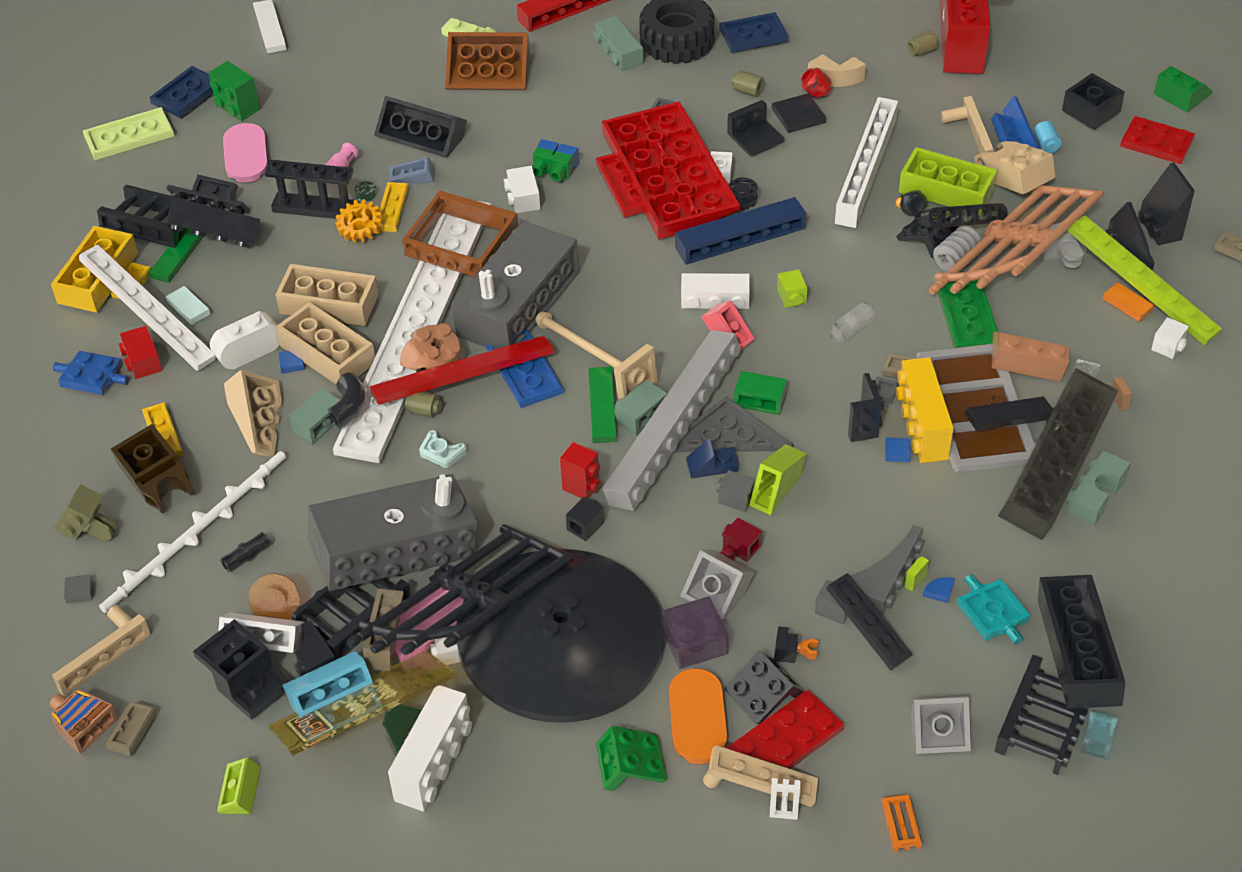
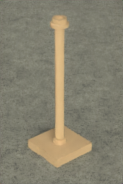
M540 312L537 315L536 323L540 328L545 329L548 327L614 367L618 401L626 397L636 386L642 384L645 380L650 381L654 385L658 383L654 347L646 344L622 362L552 320L550 313Z

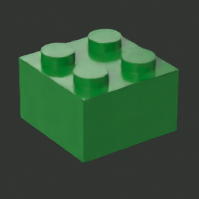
M229 61L224 62L209 72L210 86L214 94L213 100L217 107L224 109L232 117L234 116L240 121L245 120L260 110L254 77Z

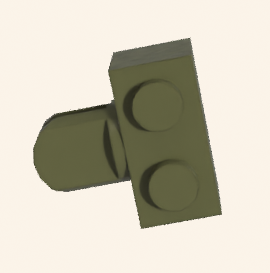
M80 484L53 528L58 530L63 536L71 537L74 540L83 531L105 542L111 540L117 524L115 521L98 513L102 505L99 502L103 496Z

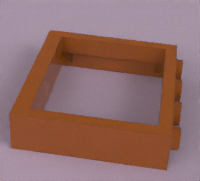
M439 190L402 239L404 254L410 258L475 277L478 270L482 269L488 262L490 256L496 253L501 244L518 227V215L513 211ZM443 213L500 230L480 259L422 242Z

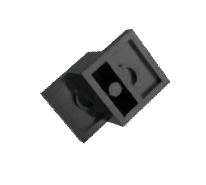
M235 619L193 651L195 658L212 672L217 690L251 720L285 693L283 684L290 682L287 677L273 666L268 647Z

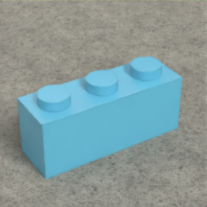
M354 651L283 684V688L291 708L299 717H303L373 682L364 659Z

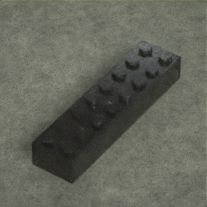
M1077 368L1074 369L1053 406L998 517L1040 540L1044 539L1065 502L1118 393L1117 389Z

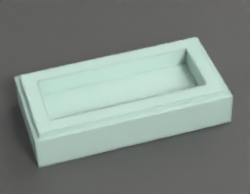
M185 286L166 296L167 302L191 325L210 315L209 308Z

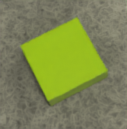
M921 556L908 569L905 588L913 592L924 580L928 571V559Z

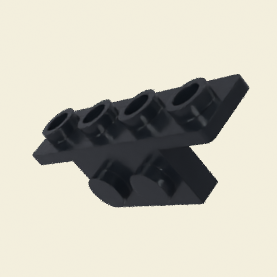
M197 174L192 190L167 185L166 187L172 194L171 196L188 199L199 204H209V206L219 209L226 208L230 212L241 214V212L248 214L250 211L243 202L234 200L238 185L233 182Z

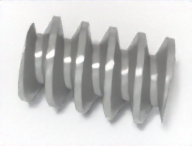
M969 226L958 227L956 231L951 233L950 236L935 248L933 257L937 265L942 270L948 271L981 241L979 234Z

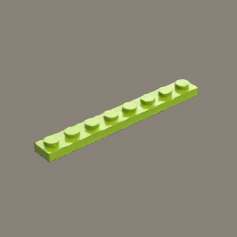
M1086 215L1069 228L1068 232L1169 317L1189 326L1187 332L1204 346L1220 334L1222 330L1220 326Z

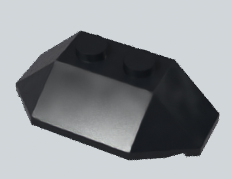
M1126 202L1110 219L1109 227L1105 232L1153 271L1155 262L1149 252V246L1132 203Z

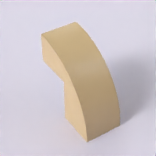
M822 54L808 63V69L820 68L831 78L830 87H845L864 81L866 64L853 57L839 65Z

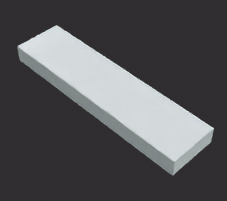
M272 0L253 3L267 54L286 50V44Z

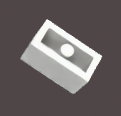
M532 166L506 170L507 179H504V187L506 192H510L507 193L509 206L513 205L516 213L540 210L539 191Z

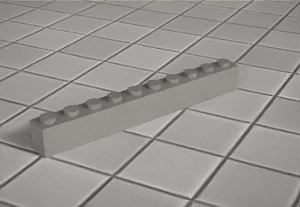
M715 330L709 332L602 488L608 506L634 511L639 502L643 500L645 493L654 483L661 469L665 467L667 460L676 450L683 436L687 434L688 427L698 417L699 412L705 403L708 402L709 397L715 388L718 387L725 373L729 371L735 358L739 356L740 345L735 333Z

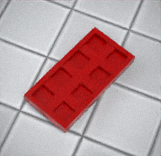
M807 689L729 745L727 749L791 769L844 730V723Z

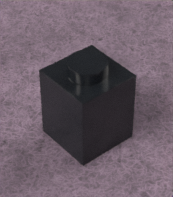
M585 496L566 514L567 531L584 541H587L604 524V507L597 501H592Z

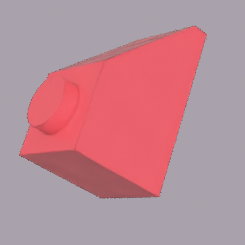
M731 300L717 304L702 316L710 331L735 333L740 350L755 339Z

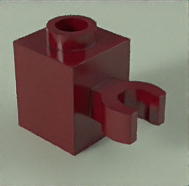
M739 517L732 524H727L723 529V549L721 554L733 561L737 556L743 561L748 562L762 547V531Z

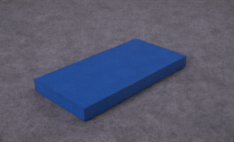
M528 329L521 332V334H526L523 341L533 339L530 332L527 331ZM486 344L487 351L494 350L491 345ZM544 356L499 369L520 408L564 393L563 387Z

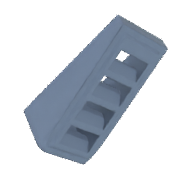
M429 157L389 167V182L428 183L434 181V166Z

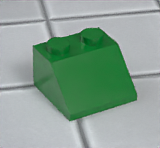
M1169 66L1158 74L1154 95L1188 113L1212 95L1213 91L1204 83L1177 68Z

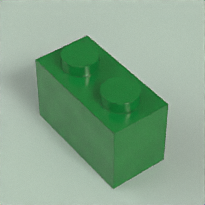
M741 371L734 390V402L744 409L780 415L786 397L787 379Z

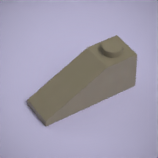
M378 588L370 622L375 621L403 601V591ZM400 616L386 625V627L393 629L398 627ZM373 634L365 640L363 646V657L367 669L390 671L396 641L385 647L381 652L374 654L370 647L380 640L382 636Z

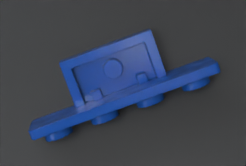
M1013 96L1003 109L1004 115L995 113L991 118L1000 143L1003 141L1018 142L1040 149L1018 98Z

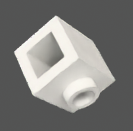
M1167 317L1155 333L1151 350L1173 359L1177 352H1182L1186 346L1187 339L1185 338L1189 326Z

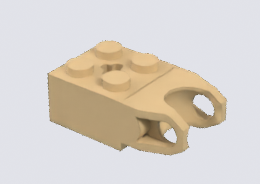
M1003 141L996 145L998 148L997 152H982L974 157L975 164L982 165V159L986 167L997 169L996 185L1020 194H1025L1056 178L1053 154L1042 149L1030 147L1027 144Z

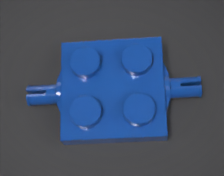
M79 351L70 363L55 362L53 365L54 372L63 373L58 381L60 387L103 395L107 387L113 383L127 385L129 382L128 375L118 374L123 366L121 358Z

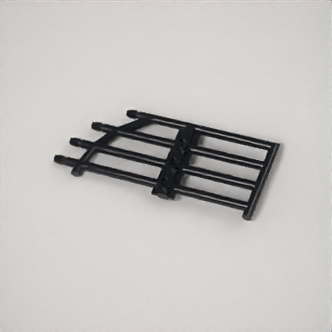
M503 524L500 527L501 535L454 567L449 564L440 566L429 577L431 582L387 613L373 622L363 619L359 623L361 630L356 635L351 636L346 644L349 648H353L375 634L382 636V638L370 647L374 654L381 652L385 647H388L397 640H411L401 648L403 655L412 653L429 640L446 638L443 642L445 647H452L570 563L574 556ZM511 539L519 541L518 544L472 576L468 573H463ZM532 547L538 550L493 583L481 582L528 548ZM547 556L556 558L555 561L510 593L506 594L499 591ZM440 588L449 590L395 629L386 627V625ZM458 597L467 599L466 602L426 630H412ZM475 607L486 608L485 611L468 623L450 626Z

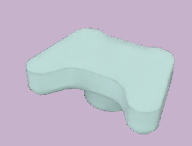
M435 430L429 431L419 448L422 458L436 463L443 468L451 467L467 453L465 444L447 445L446 440L438 438Z

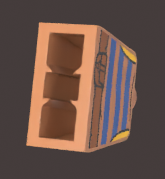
M75 690L68 698L57 694L50 701V707L54 709L50 716L55 728L80 755L118 720L110 703L82 690Z

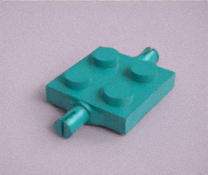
M973 574L966 576L964 581L972 590L958 597L957 605L982 638L988 641L996 636L1007 634L1014 645L1021 643L1023 637L1015 628L1029 622L1030 614L1003 580L999 579L989 584H980Z

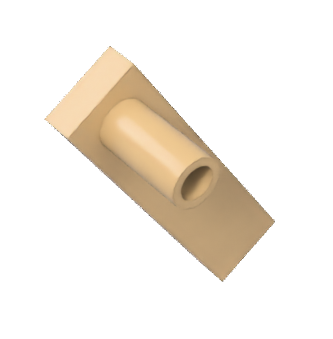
M972 96L963 97L964 106L940 112L942 123L967 119L979 152H994Z
M119 605L111 607L107 616L119 629L52 674L55 684L63 696L149 637L151 634L146 620L140 614L132 619Z
M715 745L711 750L709 770L704 775L703 782L709 788H716L725 779L771 794L772 778L778 779L777 784H783V779H788L789 785H794L795 780H800L799 803L812 807L816 802L818 778ZM777 792V796L782 798V792ZM788 792V800L793 801L794 793Z

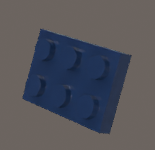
M776 12L719 23V29L731 53L788 42V34Z
M191 66L149 97L150 102L181 118L213 93L209 74Z

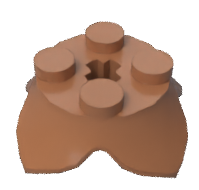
M445 323L427 325L411 333V339L402 349L400 365L411 370L430 369L464 359L466 351L457 336L451 331L449 325Z

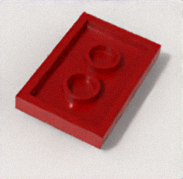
M1134 116L1121 140L1120 147L1182 165L1196 133Z

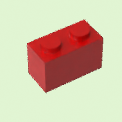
M146 325L119 333L122 343L118 344L122 357L127 356V358H124L127 371H133L135 379L162 371L158 354Z
M572 442L560 457L562 490L580 498L583 496L590 498L593 493H597L601 485L598 452Z

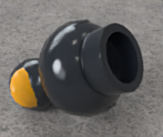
M913 190L901 195L895 201V204L906 215L916 216L927 208L928 201L925 194L921 191Z

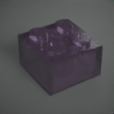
M710 596L661 611V624L665 631L664 637L679 669L728 654L729 635Z

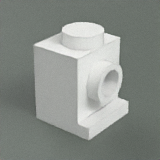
M711 151L713 160L729 185L732 171V152Z

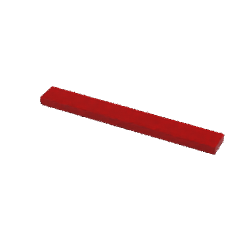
M543 335L370 386V393L378 405L550 355L553 353V346Z

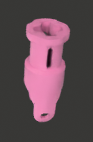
M346 142L342 145L341 151L334 154L326 165L349 167L352 159L358 157L359 151L354 145Z

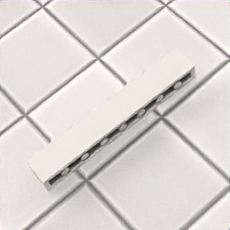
M877 98L837 201L835 224L853 228L857 227L896 123L898 101Z

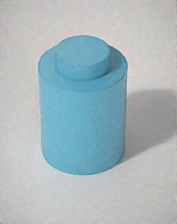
M1043 121L1035 126L1033 133L1041 149L1048 153L1056 152L1061 147L1062 141L1053 123Z

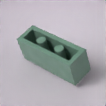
M616 16L595 22V31L593 32L595 41L602 46L604 52L611 57L612 62L615 65L617 64L621 71L643 64V47Z

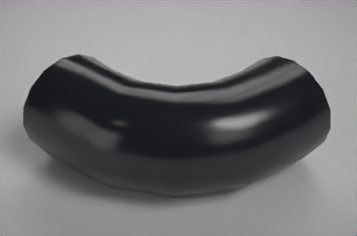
M352 372L345 373L338 379L336 387L342 394V397L335 405L328 408L331 419L339 429H342L354 420L365 404V388L360 379Z

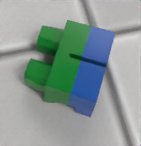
M541 139L533 153L532 170L536 177H541L545 173L549 174L553 181L560 182L563 178L569 179L572 168L576 169L579 165L578 147L560 144L559 146L557 142Z

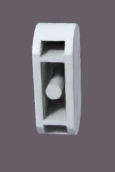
M258 311L217 330L210 341L211 351L225 368L236 369L278 348L280 344L276 331L277 324L268 313Z

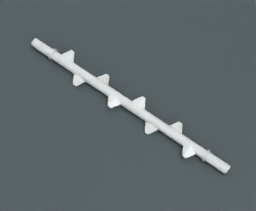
M279 451L264 465H260V468L238 487L226 486L227 497L207 514L194 511L192 517L195 524L172 544L159 543L160 554L139 572L123 571L125 584L117 587V591L102 602L99 608L104 613H107L111 607L115 606L123 598H127L128 594L148 576L164 577L165 571L162 564L183 546H197L199 542L196 535L218 516L231 519L233 514L230 506L251 488L263 489L265 487L263 478L269 476L270 472L286 459V455Z

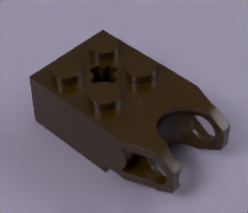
M153 424L111 448L117 465L148 505L158 509L161 514L166 511L162 499L168 491L179 489L190 496L195 493L184 465Z

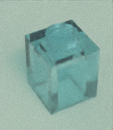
M1091 711L1080 753L1108 760L1118 718Z

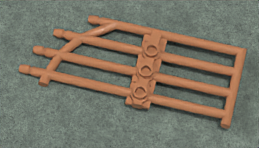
M1046 185L1038 186L1003 221H992L982 234L984 238L946 273L937 272L935 274L936 282L930 286L929 293L932 295L937 293L948 282H956L950 289L955 294L973 280L980 279L977 282V287L982 289L997 275L1012 270L1013 276L1020 275L1023 270L1104 195V192ZM1044 194L1050 195L1021 223L1014 222ZM1069 196L1039 225L1032 224L1059 198ZM1080 198H1087L1055 229H1048ZM993 241L999 242L970 270L959 273ZM1011 243L1017 244L994 267L984 269ZM1029 245L1036 246L1028 255L1017 258Z

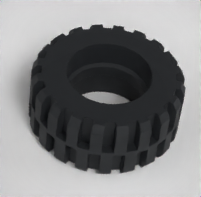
M651 0L640 13V44L649 56L652 55L656 60L660 59L664 63L673 62V64H679V62L689 63L690 60L696 61L701 56L706 55L713 46L715 15L711 7L704 0Z

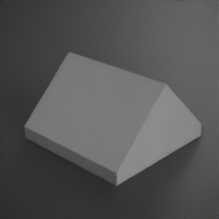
M968 696L913 699L910 722L916 754L971 751Z

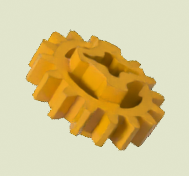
M364 199L361 203L354 200V205L347 203L346 209L340 208L341 215H336L337 222L335 224L340 236H344L346 241L352 238L353 243H356L358 239H361L363 243L366 237L373 239L372 234H379L378 228L383 227V216L379 207L374 206L372 201L367 204Z

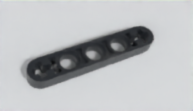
M1003 203L926 208L921 213V223L926 228L990 224L994 220L1003 221L1008 216V211ZM980 209H982L983 211L982 220L979 218L978 215ZM964 210L967 212L966 221H964L962 217V213ZM947 211L951 214L950 222L946 220ZM992 211H997L998 215L992 216ZM937 215L938 220H931V216Z

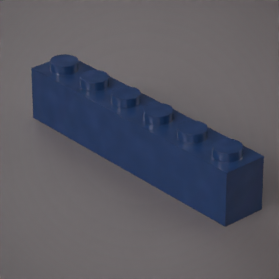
M796 197L675 232V248L685 265L804 230L806 228V212Z

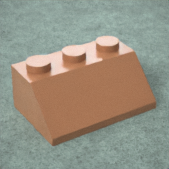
M994 332L992 368L1061 382L1069 364V346Z

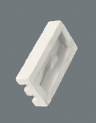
M772 778L770 817L797 820L800 780H795L794 785H789L788 779H783V784H777L778 779ZM777 792H782L781 810H776ZM788 792L794 793L792 811H787Z

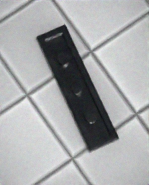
M1044 396L969 407L964 413L976 431L1050 420L1056 415Z
M848 573L827 586V591L890 671L910 659L912 653Z

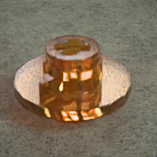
M279 573L266 574L258 578L251 586L248 595L249 607L255 616L289 620L292 618V613L299 607L300 592L295 582L289 577Z

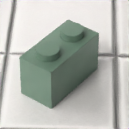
M645 380L642 384L636 386L626 397L616 403L615 422L634 435L639 434L668 393L650 381Z
M324 389L319 390L289 416L292 432L313 445L336 425L328 413V408L335 405L340 399Z

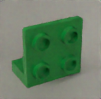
M612 725L596 742L604 790L614 791L626 777L664 783L667 780L657 734Z

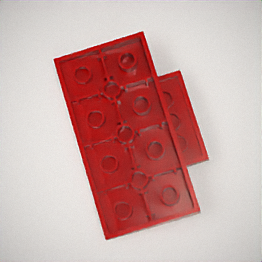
M680 101L602 121V134L613 154L597 157L596 165L623 218L644 212L658 240L674 236L675 232L718 220L740 210V204Z

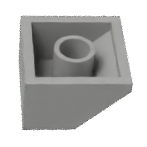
M712 549L700 550L680 596L719 618L725 619L745 595L754 571Z

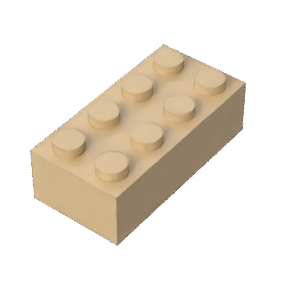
M296 264L289 265L275 294L280 314L292 315L308 302H311L341 323L366 326L379 296L376 276Z
M308 302L276 326L279 344L282 348L292 352L302 359L305 364L337 384L338 379L343 374L352 372L359 377L371 367L375 359L374 348L371 342L311 302Z

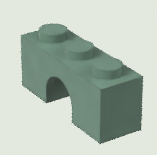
M1104 450L1098 459L1094 457L1089 465V472L1081 475L1077 484L1078 488L1076 490L1072 489L1067 497L1066 502L1069 503L1067 514L1095 526L1106 509L1109 494L1101 490H1108L1116 494L1127 479L1130 462Z

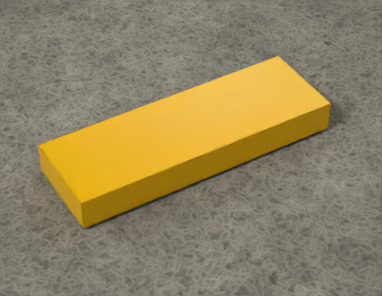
M387 182L380 205L383 227L378 228L379 231L397 232L409 191L408 183Z
M165 402L142 409L147 426L153 424L176 453L177 457L183 456Z

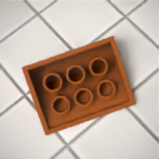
M448 32L445 89L526 90L530 50L528 33Z

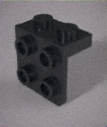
M869 373L863 374L861 401L852 402L850 405L848 429L850 442L878 438L879 428L882 427L881 411H884V402L882 397H878L876 381L871 379Z

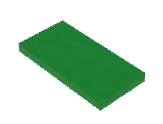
M980 279L970 281L955 294L950 289L956 282H948L937 292L954 348L993 344V334L998 332L985 289L977 287V282Z

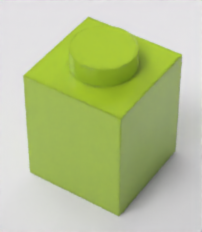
M800 270L778 273L777 291L784 307L806 304L807 285Z

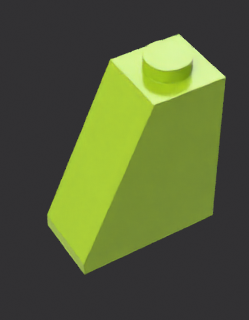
M785 444L761 462L749 506L772 515L801 476L807 453Z

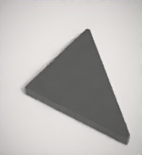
M726 396L690 424L687 434L683 436L674 452H693L708 439L711 440L713 450L734 447L735 452L777 451L785 444L791 447L794 444Z

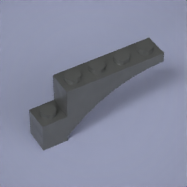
M913 525L901 543L885 558L871 567L851 575L852 579L882 616L887 608H892L896 598V590L902 589L906 578L904 575L915 562L914 555L916 553L920 554L925 540L921 539L923 530L921 527ZM826 579L816 597L815 614L844 625L848 616L826 589L834 581Z

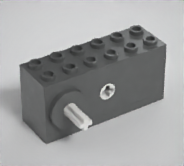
M522 221L513 230L509 238L501 244L496 253L490 256L483 268L478 270L471 282L466 284L458 297L453 299L451 308L456 336L486 347V344H489L494 350L522 342L526 334H521V332L525 329H528L527 331L529 332L533 330L537 325V315L540 312H547L580 272L577 239Z
M442 474L435 478L308 505V541L329 591L464 560L475 552L477 521L454 474Z

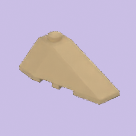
M240 370L224 383L227 404L252 453L272 458L275 456L277 441L275 429L280 418L277 415L278 408L282 403L279 381Z

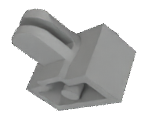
M1061 223L1052 224L1048 229H1055ZM1068 228L1041 255L1044 260L1057 258L1062 260L1066 267L1076 268L1082 265L1087 247L1068 232Z

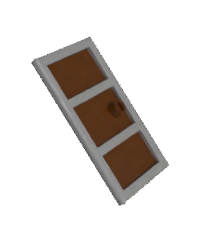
M993 344L919 352L916 355L917 358L930 357L931 360H934L936 377L953 425L949 460L954 473L1039 462V455L1027 423L976 431L964 414L969 407L1018 400L1009 372L992 368Z

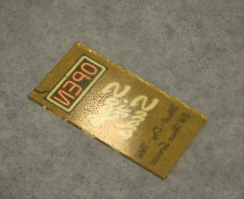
M423 651L392 666L390 671H381L371 676L372 684L303 717H299L295 712L268 725L269 730L285 746L289 753L294 756L454 679L457 675L455 671L428 651Z

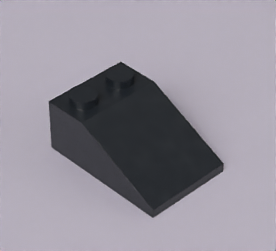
M1175 162L1170 163L1143 199L1141 209L1138 212L1139 221L1144 224L1149 236L1155 240L1158 246L1183 239L1195 192Z

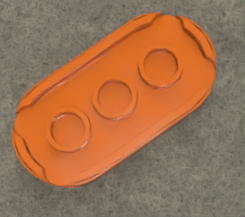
M687 669L680 672L673 678L669 686L673 747L679 756L681 755L692 764L710 763L711 750L714 746L726 748L727 745L722 686L718 678L709 671Z

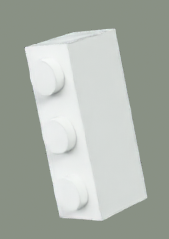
M682 273L681 308L712 309L717 304L731 300L736 309H749V274Z
M232 612L221 616L219 619V630L235 619L266 645L269 650L293 653L299 650L303 644L304 633L301 624L305 622Z

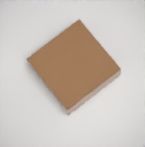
M1122 377L1114 378L1110 395L1120 411L1127 410L1130 405L1132 391Z

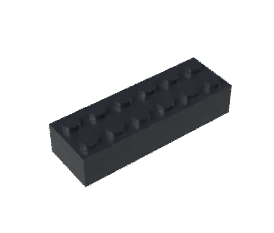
M1093 576L1040 577L1038 604L1067 709L1123 706L1126 681Z

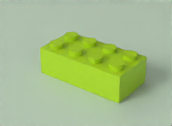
M915 147L901 171L899 193L906 194L913 190H919L925 194L927 201L948 207L987 204L995 189L997 169ZM982 209L979 210V216H981L983 212Z

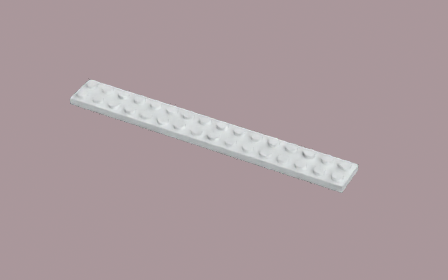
M443 213L428 244L471 256L484 225ZM419 261L363 382L365 404L358 416L342 428L333 447L334 455L380 463L404 409L406 397L378 405L370 393V386L420 372L421 369L411 370L400 365L402 349L411 339L410 335L414 330L427 325L441 324L463 273Z

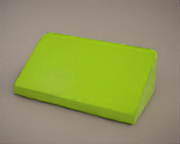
M247 757L227 764L217 808L218 813L250 814L252 812L260 766Z

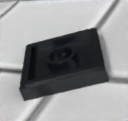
M809 93L772 103L771 109L788 133L826 123V116Z

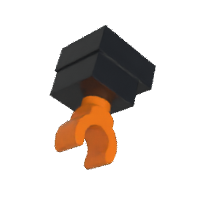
M778 626L774 660L776 662L794 663L796 652L804 655L807 659L815 660L817 658L818 652L809 649L818 648L819 641L817 639L798 642V634L788 633L789 628Z

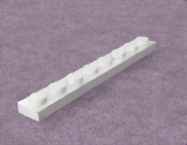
M99 245L79 255L81 263L196 371L215 361L216 356Z

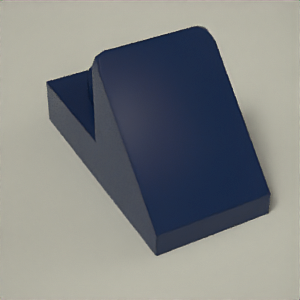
M710 439L686 457L691 479L726 474L728 470L738 472L739 469L734 447L713 450Z

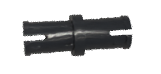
M260 532L246 543H240L238 548L220 558V562L224 569L230 572L245 561H251L254 555L271 545L270 540L266 534Z

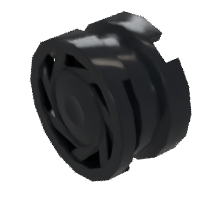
M741 177L729 183L731 191L740 204V210H748V207H754L757 204L758 186L754 180Z

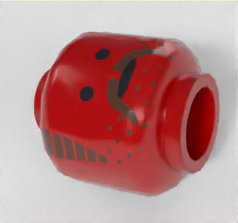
M809 68L801 77L802 89L813 98L825 97L831 90V78L820 68Z

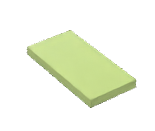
M162 107L83 130L85 140L94 160L174 137L173 129Z

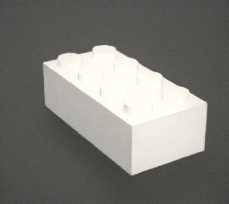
M436 684L388 771L395 802L424 812L428 803L434 801L438 784L447 777L452 758L455 759L458 756L461 741L464 736L467 737L472 728V721H470L469 717L470 706H468L465 693Z

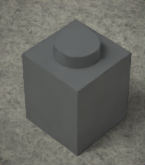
M728 470L724 479L720 478L716 487V492L719 493L718 503L746 512L750 505L756 479Z

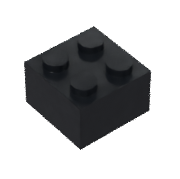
M1091 73L1065 91L1062 111L1095 130L1121 112L1125 91Z

